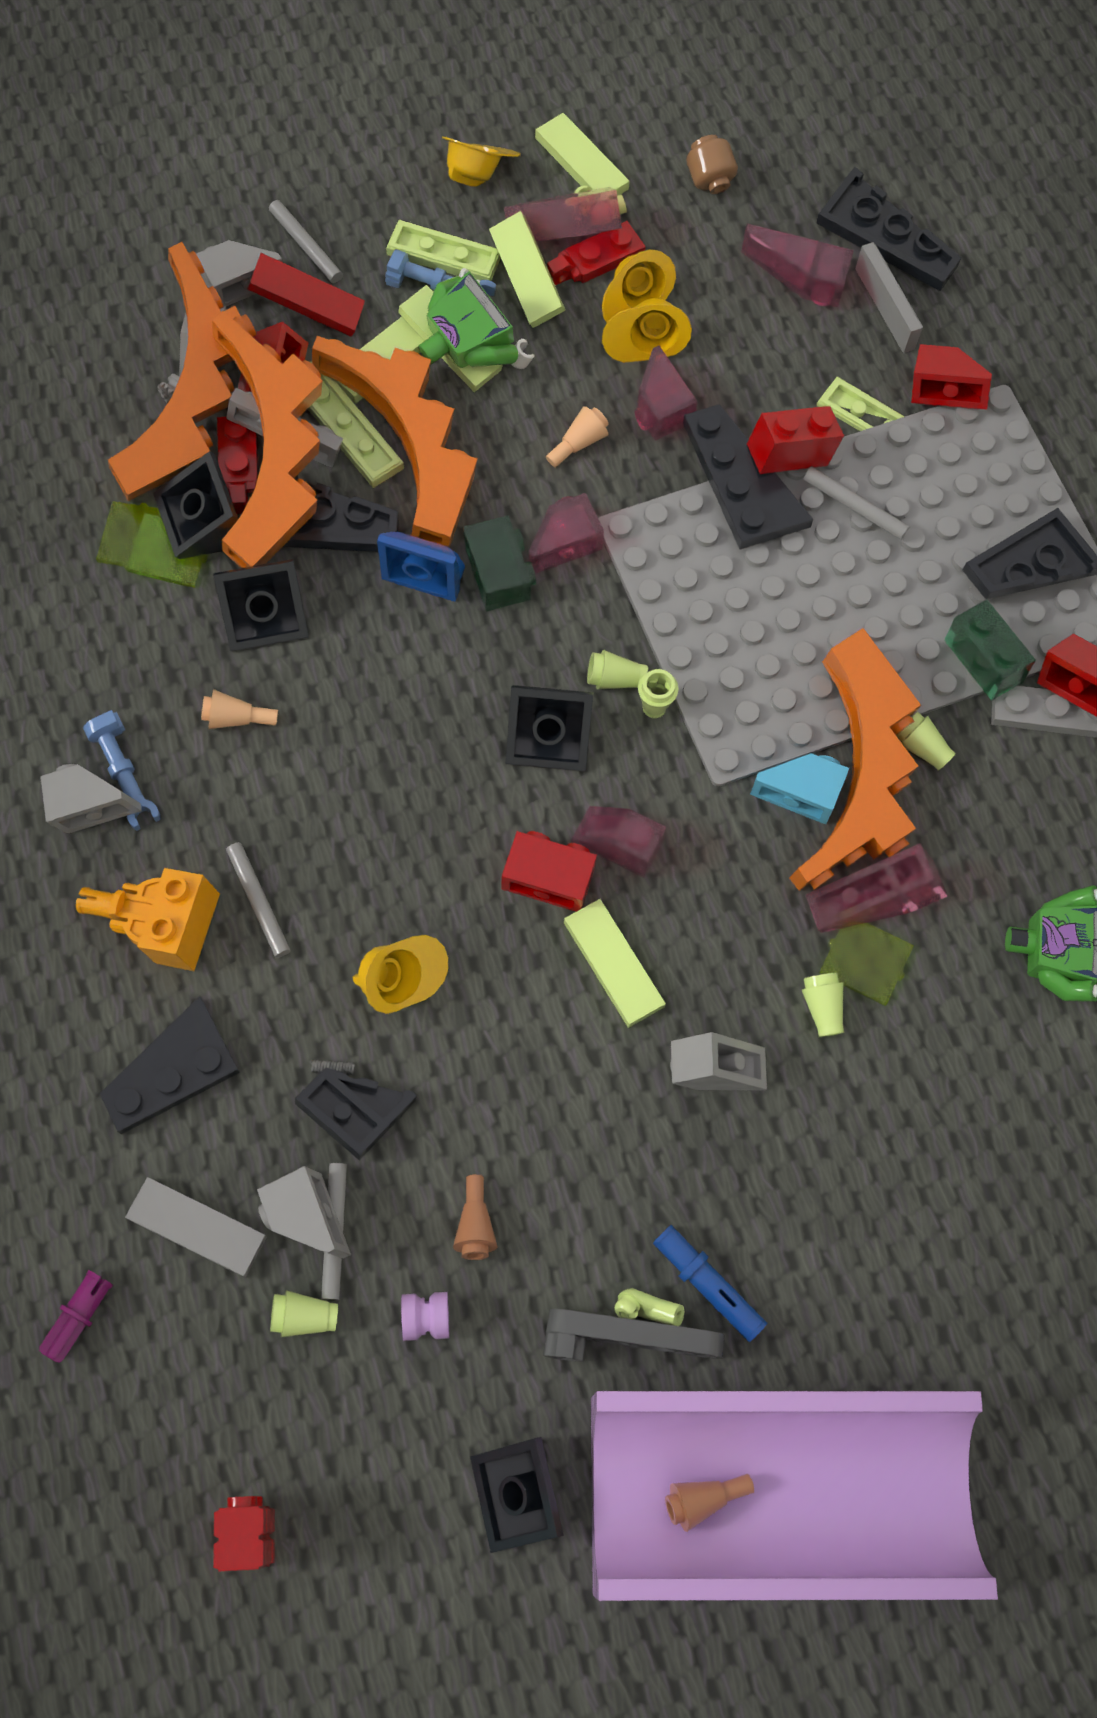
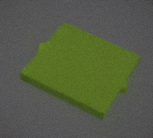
M112 501L96 561L124 566L128 571L132 568L160 572L169 538L159 509L148 507L147 503L144 502L140 505Z
M145 513L138 535L132 539L134 548L127 566V572L195 588L202 563L207 562V556L203 554L185 559L176 558L162 518Z
M847 913L836 938L830 939L828 943L831 948L819 974L837 973L839 983L843 982V986L886 1006L898 980L900 981L905 977L903 969L914 945Z

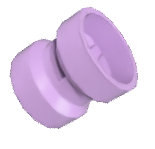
M434 1292L429 1297V1301H425V1298H420L417 1294H402L403 1341L418 1340L421 1335H426V1332H430L431 1336L435 1339H449L447 1292Z

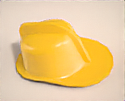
M442 136V139L448 141L447 167L449 168V177L451 180L467 186L476 187L488 181L492 177L502 156H521L519 152L463 143Z
M649 249L628 256L620 262L615 270L614 278L603 296L602 312L606 323L618 312L634 308L644 300L651 298L667 299L674 288L676 280L675 266L670 257L661 251Z
M651 298L644 300L634 308L618 312L608 320L603 329L602 343L609 356L623 363L665 358L676 355L687 346L691 339L692 327L688 316L681 309L664 299Z
M427 935L412 936L390 945L375 947L366 953L360 963L358 974L352 977L353 982L360 986L367 997L368 1003L376 1011L385 1014L397 1012L405 1007L424 1001L435 994L445 981L448 972V955L445 947L436 938Z

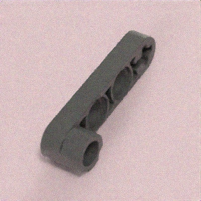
M549 1309L543 1356L564 1361L584 1362L586 1340L689 1356L722 1359L725 1335L701 1329L573 1310Z

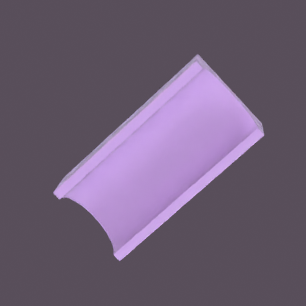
M596 1391L591 1397L593 1596L599 1601L998 1600L996 1578L985 1567L977 1544L969 1492L970 1440L975 1419L979 1413L983 1412L981 1391ZM745 1474L750 1475L754 1484V1493L727 1502V1505L688 1532L684 1531L680 1524L674 1525L670 1520L666 1509L665 1496L670 1495L671 1483L724 1482Z

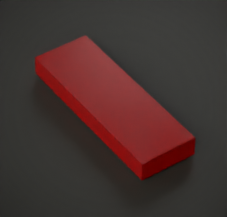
M260 253L247 288L249 291L351 337L356 330L365 302L363 299L263 253Z

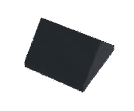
M209 451L153 493L174 556L178 559L222 552V539L238 520L215 453Z
M293 559L213 573L230 652L309 637Z
M512 685L505 764L586 771L594 692Z
M541 1437L470 1456L490 1553L564 1536Z

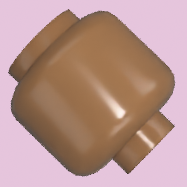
M707 135L696 140L691 145L686 162L695 187L699 190H710L711 194H718L727 190L731 185L730 181L738 172V165L730 143L723 138H718L716 135Z

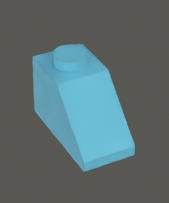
M810 753L759 772L750 795L827 824L849 768L842 766L833 757L826 755L817 756Z

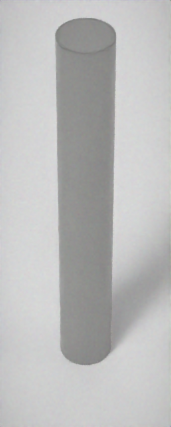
M273 201L269 206V211L332 284L341 280L343 273L281 201Z
M811 466L804 476L803 480L900 540L903 539L910 526Z
M240 842L231 844L226 848L227 854L275 958L289 954L291 952L289 945Z
M331 1163L329 1164L328 1193L343 1231L347 1164ZM325 1252L321 1300L338 1301L340 1296L342 1258Z

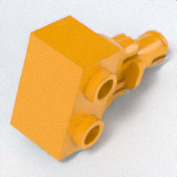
M164 868L161 878L148 879L138 885L124 883L122 886L123 890H117L115 893L94 890L89 887L81 888L79 895L87 898H77L76 910L78 913L111 919L109 925L112 931L126 934L156 964L195 971L220 893L204 875Z

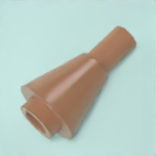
M474 1174L466 1177V1203L462 1210L453 1249L462 1253L464 1259L482 1260L488 1258L489 1252L496 1250L498 1246L487 1206L484 1203V1177Z
M749 1474L724 1482L671 1483L670 1495L665 1496L666 1509L674 1525L680 1524L684 1531L688 1532L727 1505V1502L754 1493V1484Z

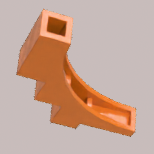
M183 242L168 248V261L181 288L187 315L188 345L182 373L171 399L155 423L133 444L108 459L109 468L128 501L170 481L210 451L209 448L213 446L208 432L203 425L196 427L195 423L227 408L232 396L231 392L235 390L227 372L224 369L221 371L217 369L234 360L213 337L212 320L221 313L220 309L224 308L222 300L214 286L209 288L206 286L201 276L204 273L201 261L194 251L188 253ZM236 306L225 310L232 319L235 317L241 319L251 330L252 337L256 336L254 326L246 314L240 316Z
M222 311L212 320L213 337L234 359L248 382L260 413L264 439L263 461L255 490L241 517L222 539L223 552L239 567L245 568L266 564L316 513L317 499L315 498V491L304 480L299 478L296 481L294 478L319 454L320 439H318V432L308 421L304 419L299 421L298 418L321 396L323 380L321 379L320 372L312 363L307 360L302 362L294 354L281 364V358L278 353L269 345L264 344L262 346L252 337L249 327L238 317L232 319L225 311Z
M317 336L312 347V364L320 374L341 382L364 397L384 416L402 442L412 465L417 489V509L412 527V536L450 548L475 476L477 458L471 457L461 450L445 448L451 431L454 408L448 407L437 400L422 398L429 381L431 359L425 358L414 351L394 348L389 360L375 352H365L347 346L339 340H328Z
M864 628L831 648L822 661L839 690L849 717L853 742L852 780L845 807L832 834L819 851L789 877L799 891L811 884L814 890L834 876V873L831 871L833 867L842 861L846 867H849L866 855L867 852L873 860L884 852L891 858L909 845L906 837L916 829L893 796L912 783L909 776L919 767L896 735L915 722L911 716L918 710L921 704Z

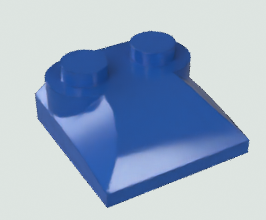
M387 532L379 535L377 544L382 580L456 602L465 564L455 551L451 550L448 546L402 532Z

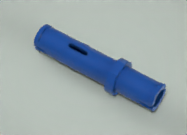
M672 1225L653 1242L659 1251L681 1272L678 1277L683 1282L688 1279L748 1342H751L768 1324L736 1289L706 1261L709 1256L704 1251L699 1254Z

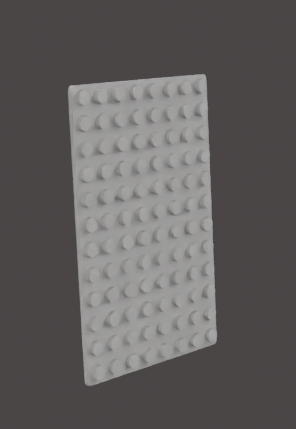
M1000 385L990 389L987 410L936 406L844 436L829 465L815 468L910 526L902 540L803 480L809 468L775 473L814 519L811 528L741 550L736 543L709 481L603 515L597 521L598 531L660 669L668 671L678 683L679 690L675 703L707 774L715 786L732 783L807 754H813L852 740L849 717L839 690L822 661L831 648L862 628L865 629L919 701L921 706L917 711L921 715L991 691L996 683L1010 684L1040 673L1047 651L1073 633L1097 646V575L986 600L962 570L966 562L1056 508L1060 509L1097 554V546L1011 388L1007 385Z

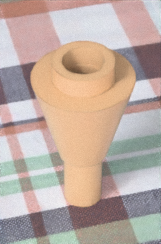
M583 406L562 438V442L545 456L547 461L556 468L572 452L576 453L607 437L608 431L606 427L609 423L603 413L595 407L589 409Z
M213 689L212 697L204 696L201 720L209 721L208 729L249 725L250 723L276 726L278 710L253 707L250 703Z

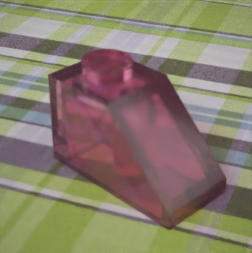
M660 346L652 349L639 390L637 409H635V417L639 426L644 431L648 429L656 441L684 428V415L695 412L697 408V400Z
M586 493L575 497H563L555 504L549 506L529 549L528 569L531 575L602 550L604 529Z
M589 806L571 842L580 844L588 848L590 852L645 878L663 844L666 826L631 809Z

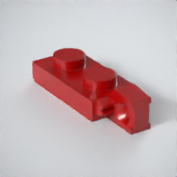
M625 221L561 251L558 257L547 263V268L555 286L571 278L574 282L581 281L585 283L617 268L620 262L628 256L645 251L646 246L629 222Z
M217 417L218 464L236 514H242L248 503V493L254 492L259 475L257 433L226 419V417Z

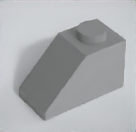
M230 240L210 246L196 253L204 268V273L201 276L208 288L214 286L222 300L223 306H229L256 294L247 290L260 253L282 262L280 255L276 252Z
M78 764L62 765L55 772L40 776L46 822L65 833H72L142 811L141 803Z
M713 1032L671 1041L670 1067L672 1071V1084L695 1090H767L765 1047Z
M303 1166L257 1189L262 1202L258 1207L259 1214L264 1225L269 1230L343 1259L351 1255L321 1173Z

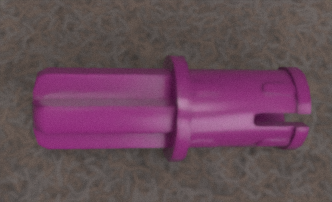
M88 1270L68 1304L60 1306L59 1309L62 1310V1313L39 1346V1351L55 1362H62L86 1325L91 1327L92 1322L89 1321L113 1284Z

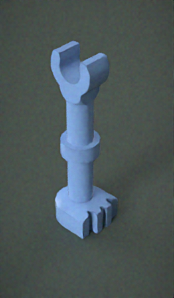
M397 249L392 253L385 274L386 285L396 288L400 287L405 276L431 285L430 289L435 290L439 282L453 278L446 275V270L437 267L435 270L409 262L408 253ZM480 280V285L490 296H494L496 284L490 280Z
M110 710L89 720L84 725L83 730L90 742H99L110 765L108 772L111 778L118 781L125 794L141 803L142 811L127 815L131 827L136 831L141 829L137 816L143 811L150 812L156 822L159 821L160 813L156 805L144 798L132 774L135 768L130 759H125L115 739V736L125 731L117 712L113 713Z

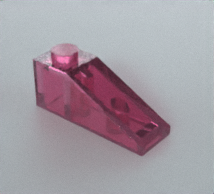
M612 187L503 207L505 219L519 211L525 215L536 242L583 236L622 228L617 191Z
M748 223L741 253L801 298L813 301L817 305H830L834 307L839 305L854 252L851 249Z
M917 844L806 894L815 923L821 933L911 913L948 896L934 860L921 844Z

